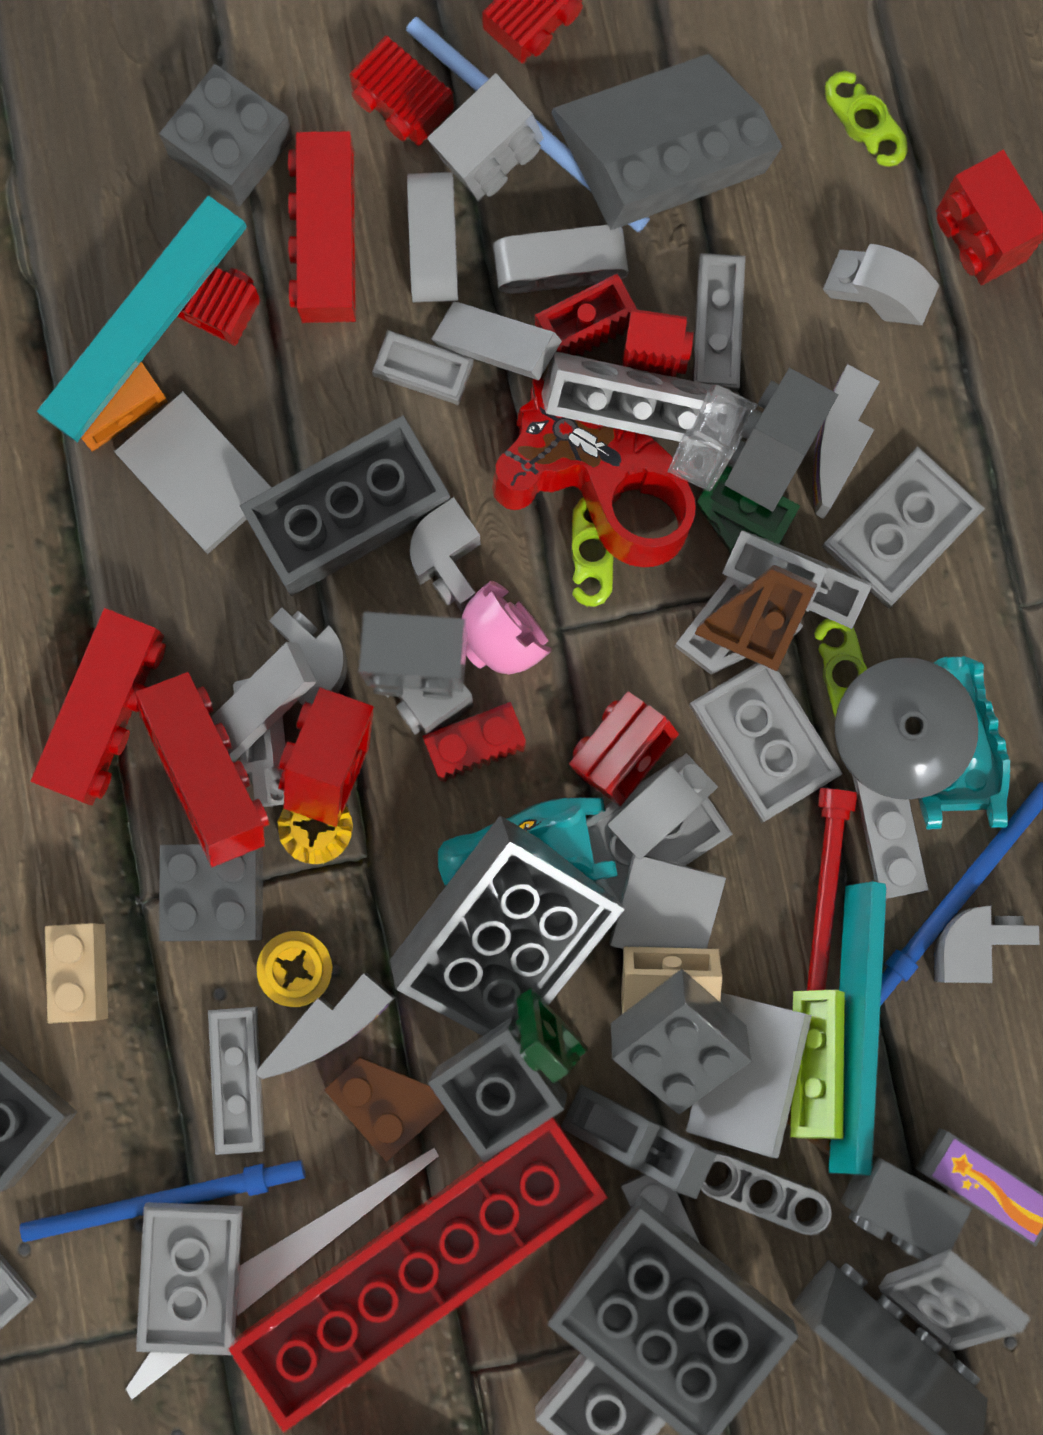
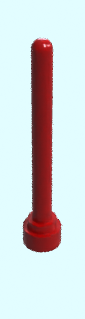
M820 788L818 807L822 808L821 817L826 818L807 991L826 990L845 820H850V811L855 812L857 792Z

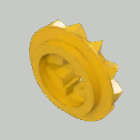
M345 806L335 830L319 832L317 840H314L313 847H310L309 832L300 826H296V822L303 823V821H310L311 818L283 808L277 821L279 841L295 859L308 864H322L337 858L348 846L352 836L353 822L347 806Z
M290 931L275 936L264 946L257 962V978L263 992L272 1001L286 1007H301L315 1002L329 987L333 971L331 957L325 945L315 936L300 931ZM303 951H306L302 967L308 971L309 975L313 976V979L296 977L293 982L289 983L287 988L284 987L287 982L288 971L283 968V964L277 962L278 958L294 961L298 956H301Z

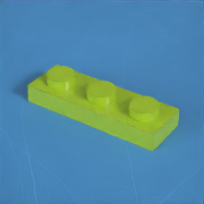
M839 990L793 991V1011L812 1015L791 1102V1137L802 1139H843L845 992Z

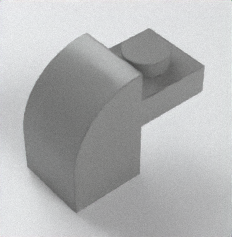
M869 244L866 252L840 250L823 290L831 299L869 303L884 321L923 325L939 284L924 266L908 255L885 246Z
M454 497L429 513L418 524L412 536L410 556L419 584L422 585L436 575L438 579L432 584L447 606L455 602L462 612L465 610L466 604L476 593L454 562L481 545L480 534Z
M281 608L269 621L287 641L299 643L317 682L298 701L302 705L305 702L313 704L319 688L338 693L346 678L347 658L336 633L328 626L315 639L313 635L318 629L302 613L297 611L291 616L285 609Z
M685 753L623 809L608 826L640 860L690 815L718 786Z
M991 906L973 907L958 912L936 938L934 946V982L992 983V945H1040L1039 926L1024 925V916H995V925H991Z

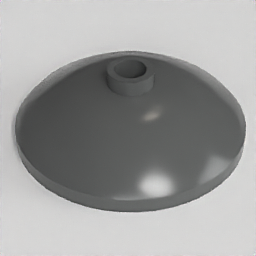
M896 658L870 667L849 685L838 705L835 718V738L839 754L845 766L865 787L875 793L894 799H919L946 789L967 769L977 746L978 718L974 703L966 688L949 671L935 663L922 659ZM909 717L917 719L920 723V731L916 735H911L905 730V721Z

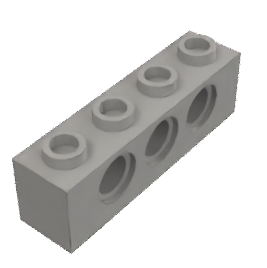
M555 352L550 360L541 394L546 414L721 451L726 450L739 409L730 389L560 352Z

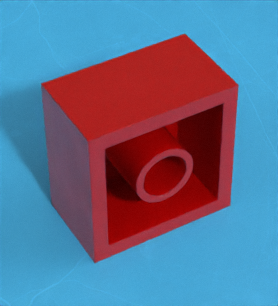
M1004 149L955 175L936 209L937 222L941 231L946 237H952L960 250V260L964 269L969 275H975L981 286L1028 261L1043 240V213Z
M319 688L313 704L309 702L304 703L296 728L301 730L296 743L288 742L279 763V769L283 770L278 789L284 791V809L334 827L338 826L369 750L374 706L323 688Z

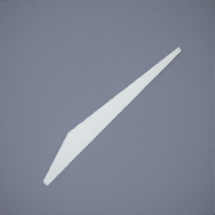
M435 1148L240 1265L237 1316L439 1156ZM150 1352L126 1388L130 1398L136 1397L189 1354Z

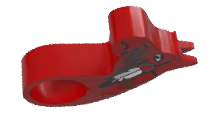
M541 377L539 380L533 379L530 390L531 401L523 405L519 410L517 426L520 428L519 437L498 458L492 484L494 498L507 509L519 510L529 506L540 491L555 492L569 486H576L582 492L603 546L616 559L636 567H654L674 558L685 543L694 521L696 506L687 479L672 456L649 435L546 414L541 395L545 381ZM639 490L640 493L653 495L664 501L674 512L678 528L671 534L660 538L637 536L626 530L619 523L612 505L620 498L621 493Z

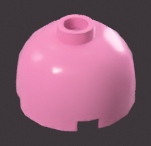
M489 581L466 604L462 619H465L468 644L466 646V656L480 669L487 665L497 673L503 674L526 671L551 652L550 647L544 646L549 640L536 620L520 602L514 605L502 598L509 592L507 589L495 581Z

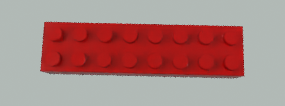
M552 1117L483 1163L481 1161L249 1327L234 1339L228 1350L284 1433L608 1198L606 1191L557 1120Z

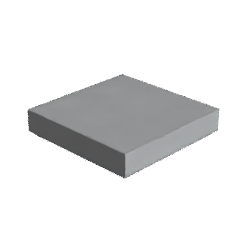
M633 854L620 903L623 904L625 910L614 922L609 944L624 949V946L707 949L726 878L722 875L649 856H644L639 860Z

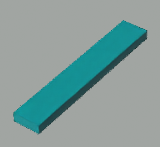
M208 195L37 410L38 414L75 442H78L247 228L245 221Z
M874 881L845 886L839 991L845 992L843 1139L830 1140L829 1173L871 1176L887 890L885 883Z

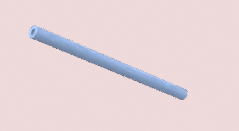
M415 17L409 23L406 31L473 90L477 91L489 80L421 19ZM536 120L544 137L539 143L541 149L591 191L570 149ZM649 217L632 222L629 225L635 231L640 232L648 223Z

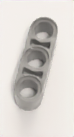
M453 172L407 174L412 301H458Z
M608 225L514 235L501 238L493 244L498 289L503 293L514 294L594 285L615 274H618L621 279L629 274L622 227L610 230Z
M710 1150L717 1154L714 1162H724L727 1165L728 1177L719 1186H710L704 1181L701 1187L703 1193L711 1198L801 1234L814 1235L826 1229L832 1212L829 1202L818 1191L808 1185L725 1152ZM762 1179L769 1180L773 1187L770 1199L762 1204L751 1202L749 1191L752 1184ZM803 1198H814L817 1202V1213L814 1218L806 1222L798 1221L794 1213L797 1203Z

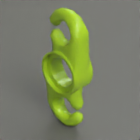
M847 71L838 72L831 76L825 85L826 101L844 124L847 134L855 141L865 143L868 152L871 154L878 152L881 140H891L897 145L895 153L889 156L878 155L876 159L878 165L889 167L903 161L908 153L907 137L888 113L885 103L876 96L868 95L865 87L861 84L855 85L852 97L842 98L836 93L837 86L843 82L855 83L856 76L854 73ZM861 109L871 110L878 117V125L871 129L862 128L855 122L854 114Z
M581 498L572 513V559L575 564L573 581L575 584H581L586 578L594 577L599 580L601 589L595 595H588L580 587H576L572 595L578 603L596 607L603 604L612 592L613 556L606 550V554L601 560L590 562L580 555L579 547L584 541L596 539L601 542L594 524L585 519L584 512L587 509L584 498Z
M827 618L817 626L814 633L816 639L823 640L831 629H839L844 634V642L841 646L834 648L822 643L818 648L824 661L823 680L826 684L836 718L838 705L848 687H840L834 682L832 678L834 666L840 661L848 660L856 666L858 676L867 670V667L863 660L854 627L851 629Z

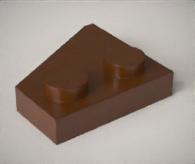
M773 565L704 619L697 627L695 634L778 671L818 584Z
M363 1057L356 1060L324 1089L386 1162L446 1109L430 1085L417 1081L415 1078L385 1068Z

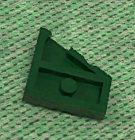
M719 462L696 505L730 554L741 530L780 544L801 505L782 496L772 512L725 486L724 484L732 468Z
M529 988L516 998L519 1018L516 1020V1024L520 1031L522 1043L519 1051L525 1063L533 1071L541 1070L554 1083L571 1071L573 1065L581 1059L580 1056L588 1051V1047L532 988Z

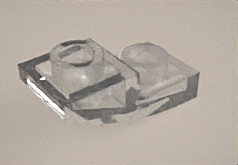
M711 385L692 429L685 430L667 472L707 491H711L734 454L742 438L740 434L758 404L721 386Z

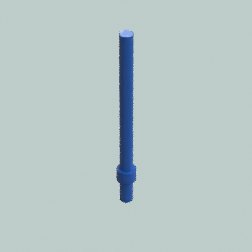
M1043 782L1036 786L1008 820V826L998 832L901 951L896 949L884 963L886 970L882 973L880 1006L901 981L907 982L918 969L916 962L1043 809Z
M297 1160L266 1168L264 1163L245 1167L244 1173L24 1222L20 1224L21 1239L23 1242L143 1216L146 1202L196 1204L247 1192L249 1196L269 1192V1187L305 1179L304 1164L302 1160Z

